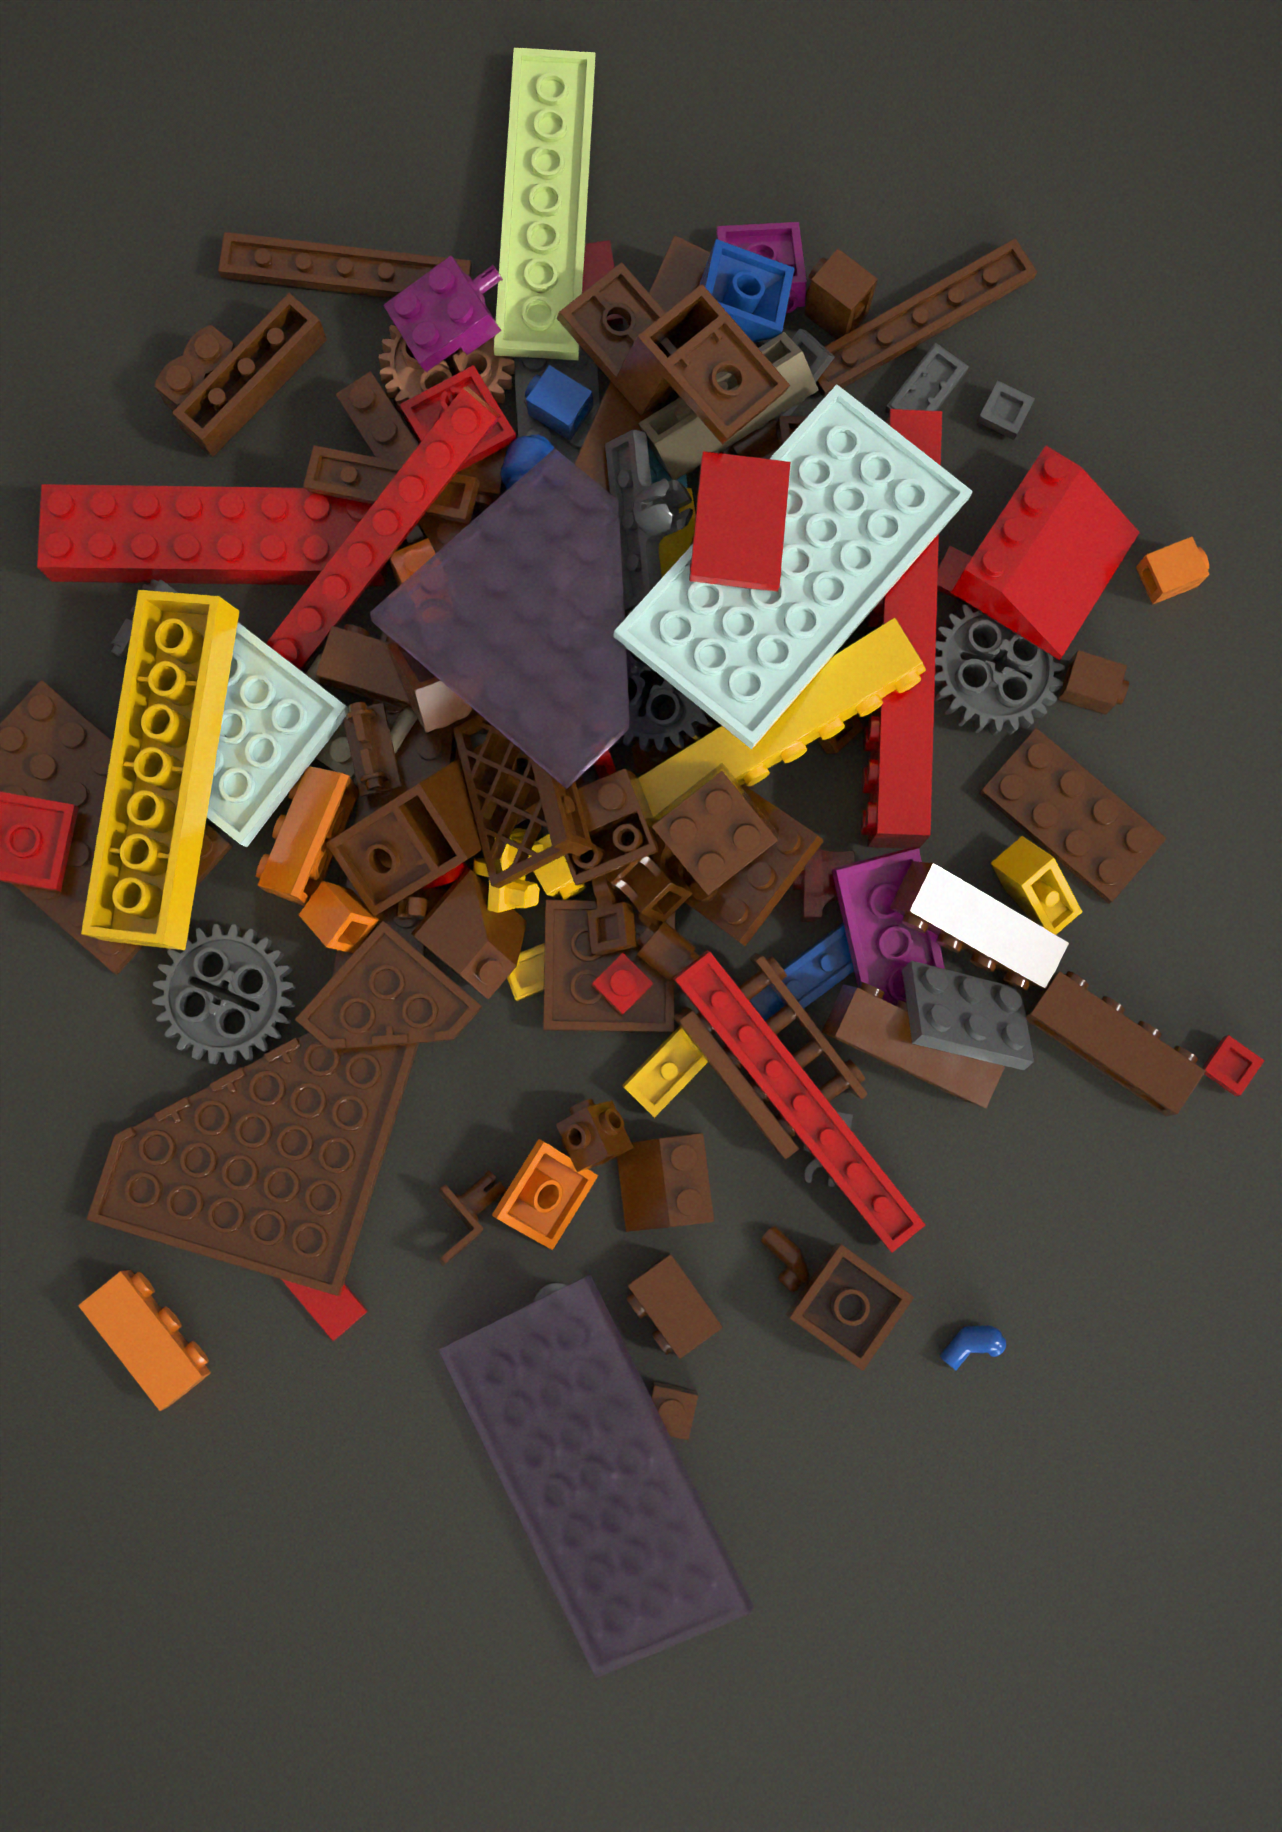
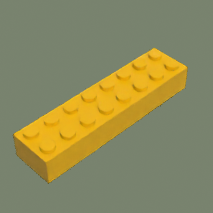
M138 590L81 931L82 935L110 942L177 950L186 949L239 618V610L220 596Z

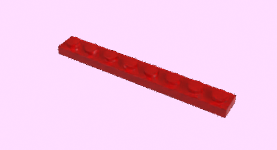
M468 386L463 387L266 644L302 671L328 638L331 626L337 627L496 424L501 415Z
M707 950L673 977L675 982L886 1248L893 1253L925 1226L922 1219L712 953Z

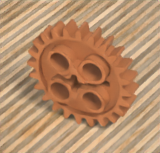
M390 325L391 339L382 340L384 353L379 354L380 368H383L380 370L382 384H386L387 397L395 398V405L398 411H401L399 404L452 377L449 367L455 369L456 375L474 365L476 369L483 371L480 376L495 401L499 403L505 402V391L503 389H512V376L510 375L515 374V362L511 360L514 358L512 356L494 355L495 336L469 355L462 348H459L445 358V361H441L426 372L419 365L418 361L412 358L413 353L397 327Z

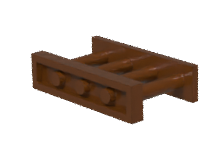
M754 953L749 957L758 972L738 988L748 1000H751L770 985L785 1006L765 1022L775 1034H778L794 1020L798 1022L811 1040L792 1054L794 1059L803 1069L822 1054L836 1072L834 1077L818 1088L828 1102L832 1101L847 1088L861 1100L867 1096L868 1093L860 1084L865 1080L864 1075L851 1059L843 1062L782 981L787 977V974L772 956L765 959L763 955ZM685 1007L676 1014L674 1019L777 1153L786 1160L799 1148L791 1139L796 1135L794 1130L781 1114L775 1117L765 1105L769 1101L767 1096L754 1080L748 1083L739 1071L743 1066L727 1046L722 1049L712 1036L716 1032L700 1012L695 1014L689 1007Z

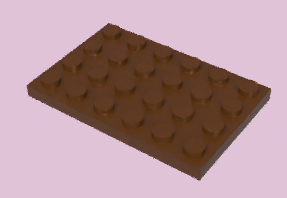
M40 680L0 723V792L73 804L79 810L61 892L12 884L109 970L118 975L143 945L103 941L81 934L113 742L45 682ZM205 824L195 888L233 847L207 824Z

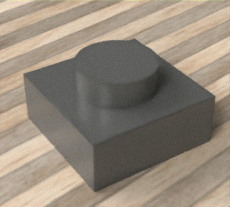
M997 380L977 422L1015 440L1035 398Z

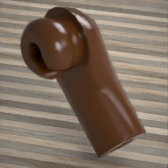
M773 1226L764 1234L761 1243L787 1267L779 1274L778 1280L790 1292H796L802 1283L806 1285L809 1278L808 1268L800 1248L776 1226Z

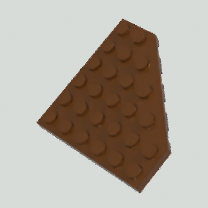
M310 1032L290 1040L264 1054V1057L244 1068H238L212 1082L205 1089L173 1103L155 1113L153 1117L114 1135L86 1220L340 1296L419 1043L330 1050Z

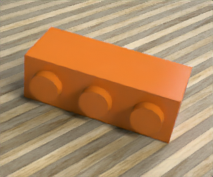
M132 1270L120 1271L78 1306L158 1410L162 1411L174 1404L211 1373L205 1365L209 1362V1359L196 1342L188 1343L178 1330L182 1327L181 1322L167 1306L161 1309L151 1296L155 1292L152 1284L141 1272L134 1274Z

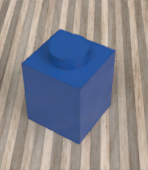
M550 365L542 376L537 374L533 377L525 391L528 415L570 441L593 408L592 391Z

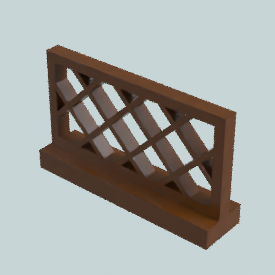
M527 679L512 687L513 696L453 729L491 886L501 888L568 853L579 856L593 849L552 690ZM518 709L520 721L512 736L502 730L509 714ZM484 728L489 730L480 753L477 754L473 751L470 735ZM500 736L511 741L501 765L490 760ZM522 746L528 748L530 756L523 775L512 770ZM487 765L498 769L489 793L483 791L481 779ZM509 775L521 780L511 804L500 799ZM531 786L538 788L540 796L534 814L522 810ZM497 804L508 809L499 832L492 829L490 821ZM519 815L531 820L521 844L510 839ZM541 826L548 828L552 846L538 853L532 850ZM509 844L517 848L518 851L511 867L503 871L500 859L506 845Z

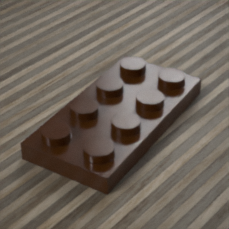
M1038 728L1034 729L979 792L981 796L1108 904L1115 900L1167 839Z

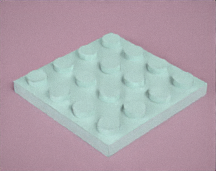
M239 622L235 636L207 818L239 844L248 847L341 725L343 719L349 713V707Z

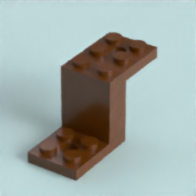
M621 262L559 311L556 318L641 416L672 390H675L722 445L783 395L790 387L785 378L703 284L699 285L670 310L665 312ZM611 314L621 315L626 319L628 329L625 331L613 330L608 325L606 317ZM719 372L731 373L737 380L738 388L732 391L723 389L716 380V374Z
M520 719L502 731L513 736ZM500 736L490 760L501 765L511 741ZM484 743L474 748L473 751L479 754ZM524 746L521 747L512 768L517 773H520L517 766L518 758L530 760L528 748ZM460 758L326 843L373 917L482 850ZM570 760L577 787L584 783V780ZM487 765L481 779L483 791L489 793L498 769ZM509 775L500 799L511 804L521 780ZM531 786L522 810L534 814L540 800L537 787ZM497 804L490 820L492 829L496 832H499L508 811L507 808ZM519 815L515 825L527 818ZM378 848L385 850L392 859L391 868L385 867L378 860Z

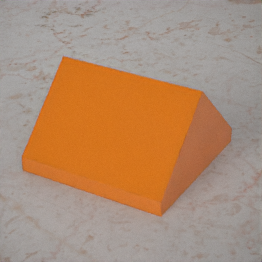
M538 1139L492 1216L553 1250L599 1175L589 1169L577 1172L570 1157Z

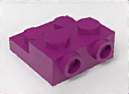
M799 222L717 226L716 239L794 267L786 313L794 311L797 307L805 306L807 280Z

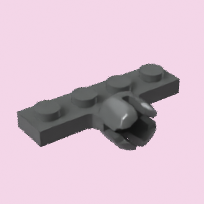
M631 430L605 443L622 610L631 612L662 579L659 559L660 541L663 537L687 526L693 515V509L691 508L679 513V508L692 502L688 490L676 480L668 482L664 478L653 484L651 483L646 432Z

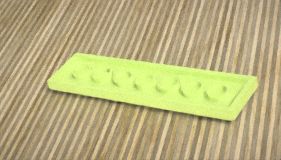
M514 48L499 274L503 280L498 282L496 323L502 331L495 335V356L563 360L579 359V344L556 318L559 311L582 294L595 52Z

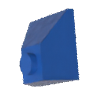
M715 239L699 285L703 284L752 342L756 343L773 339L782 333L794 267Z

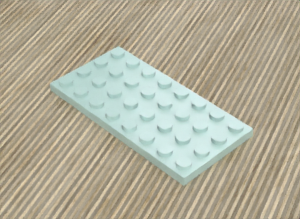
M837 384L770 458L771 460L791 462L781 578L778 592L689 581L692 544L614 631L613 637L751 750L960 510L973 492Z

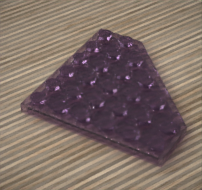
M554 448L376 606L370 614L371 621L567 789L629 730L626 646L614 637V631L624 621L618 499Z

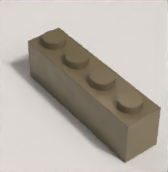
M785 332L758 349L785 378L790 387L723 445L681 397L638 423L642 432H646L647 441L657 461L672 480L692 472L699 466L703 451L719 453L729 449L735 442L754 430L764 427L770 420L791 407L799 405L807 397L818 391L802 350ZM719 372L716 374V380L723 389L732 391L738 388L737 380L731 373Z

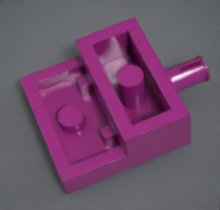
M450 255L383 306L419 365L428 372L459 348H462L469 355L502 331L486 307L483 293L502 281L503 278L492 264L491 267L472 280Z

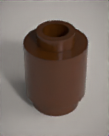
M665 921L660 927L652 922L637 940V944L642 947L637 955L668 981L699 957L694 952L696 947Z

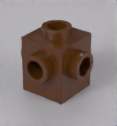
M593 1099L582 1101L569 1108L571 1116L556 1124L562 1137L563 1146L569 1153L577 1172L603 1165L633 1149V1145L624 1128L623 1118L616 1110L612 1100L595 1104Z

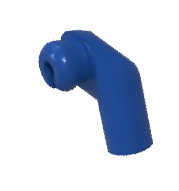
M990 1325L966 1326L958 1332L939 1357L956 1371L970 1353H989L991 1357L1001 1355L1006 1349V1339L1002 1336L999 1329Z

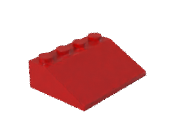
M1046 445L969 561L951 593L1060 660L1140 532L1081 466Z

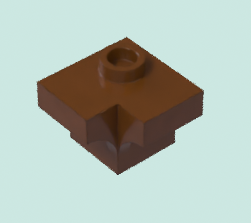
M656 834L659 852L605 874L610 883L618 887L629 897L640 913L663 923L693 892L684 881L683 864L661 837Z

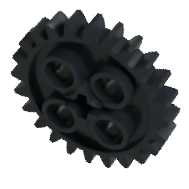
M619 622L615 623V626L617 628L620 625ZM605 634L602 636L608 648L606 652L601 650L593 651V654L601 660L600 666H591L587 670L597 676L598 681L586 687L587 690L599 694V697L590 703V707L596 710H605L597 721L604 726L613 723L609 731L611 736L619 738L625 733L623 744L632 748L639 740L640 749L645 752L651 750L655 741L657 749L666 753L669 740L680 749L684 748L683 735L685 734L699 740L700 736L696 727L700 723L712 728L713 724L705 711L665 679L662 686L651 684L653 676H662L646 663H642L636 655L616 639ZM635 682L637 685L636 696L631 701L624 703L621 697L623 688L627 684ZM673 699L676 705L675 713L669 719L661 720L659 716L661 705L665 701ZM646 706V714L640 717V710Z

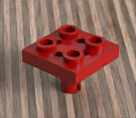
M474 365L399 404L401 413L419 443H421L463 387L468 386L501 415L459 471L510 445L516 439V433Z

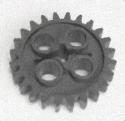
M966 604L962 605L957 611L958 617L950 614L944 621L946 627L940 626L936 631L938 642H936L935 671H937V674H935V686H941L942 690L934 698L935 701L948 699L950 704L945 714L949 715L958 710L961 713L958 724L960 726L964 725L969 719L974 720L975 733H979L986 724H989L992 736H996L1001 731L1003 725L1009 735L1018 729L1019 724L1024 729H1027L1034 723L1033 717L1038 720L1047 713L1045 706L1050 707L1056 702L1057 697L1052 692L1059 690L1063 686V682L1053 676L1059 675L1065 669V665L1055 663L1053 661L1055 657L975 607L971 610ZM973 634H979L984 637L988 648L978 646L974 642ZM1013 646L1024 650L1027 655V661H1022L1016 657ZM960 654H963V656L968 660H963L960 657ZM970 673L977 680L978 687L967 685L962 674ZM1022 673L1028 674L1030 676V680ZM1003 685H1008L1016 691L1017 700H1012L1004 694Z
M214 924L211 937L204 930L198 928L196 929L197 942L193 943L187 939L186 949L181 954L171 949L167 951L174 961L172 966L161 964L158 966L167 977L165 981L153 982V986L164 990V996L152 1000V1004L165 1007L166 1011L161 1013L156 1020L160 1023L171 1022L172 1025L164 1034L167 1038L171 1039L179 1035L182 1036L176 1047L178 1050L185 1051L194 1045L192 1050V1058L200 1060L208 1051L209 1063L215 1065L218 1064L222 1053H224L227 1063L231 1065L236 1063L237 1052H241L246 1060H253L252 1047L256 1046L262 1051L267 1052L269 1049L265 1038L268 1035L276 1039L282 1037L275 1028L277 1022L283 1024H290L291 1022L288 1017L282 1014L283 1008H291L296 1005L295 1002L285 998V993L296 989V985L290 982H283V977L291 973L292 968L288 965L277 966V963L284 956L283 952L276 950L268 954L267 952L272 941L265 937L255 944L257 932L251 928L245 933L243 938H241L240 927L236 924L231 925L228 935H225L222 926ZM220 955L224 964L222 971L214 977H207L204 970L206 961L212 956ZM252 972H260L263 976L261 989L254 994H247L244 990V979ZM196 977L221 989H227L228 987L230 992L259 1004L260 1009L254 1012L228 1000H222L221 1002L220 997L191 985L190 979ZM200 994L205 999V1009L197 1017H190L187 1013V1002L194 995ZM241 1011L245 1016V1025L237 1034H230L226 1029V1020L233 1012Z

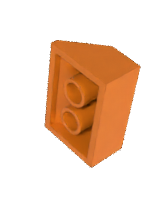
M309 766L303 776L296 782L289 792V799H292V803L287 815L281 814L274 826L272 837L276 841L270 855L266 853L263 855L256 871V877L260 879L258 886L262 890L301 906L307 904L312 893L325 880L334 858L326 843L345 831L359 797V790L349 775Z

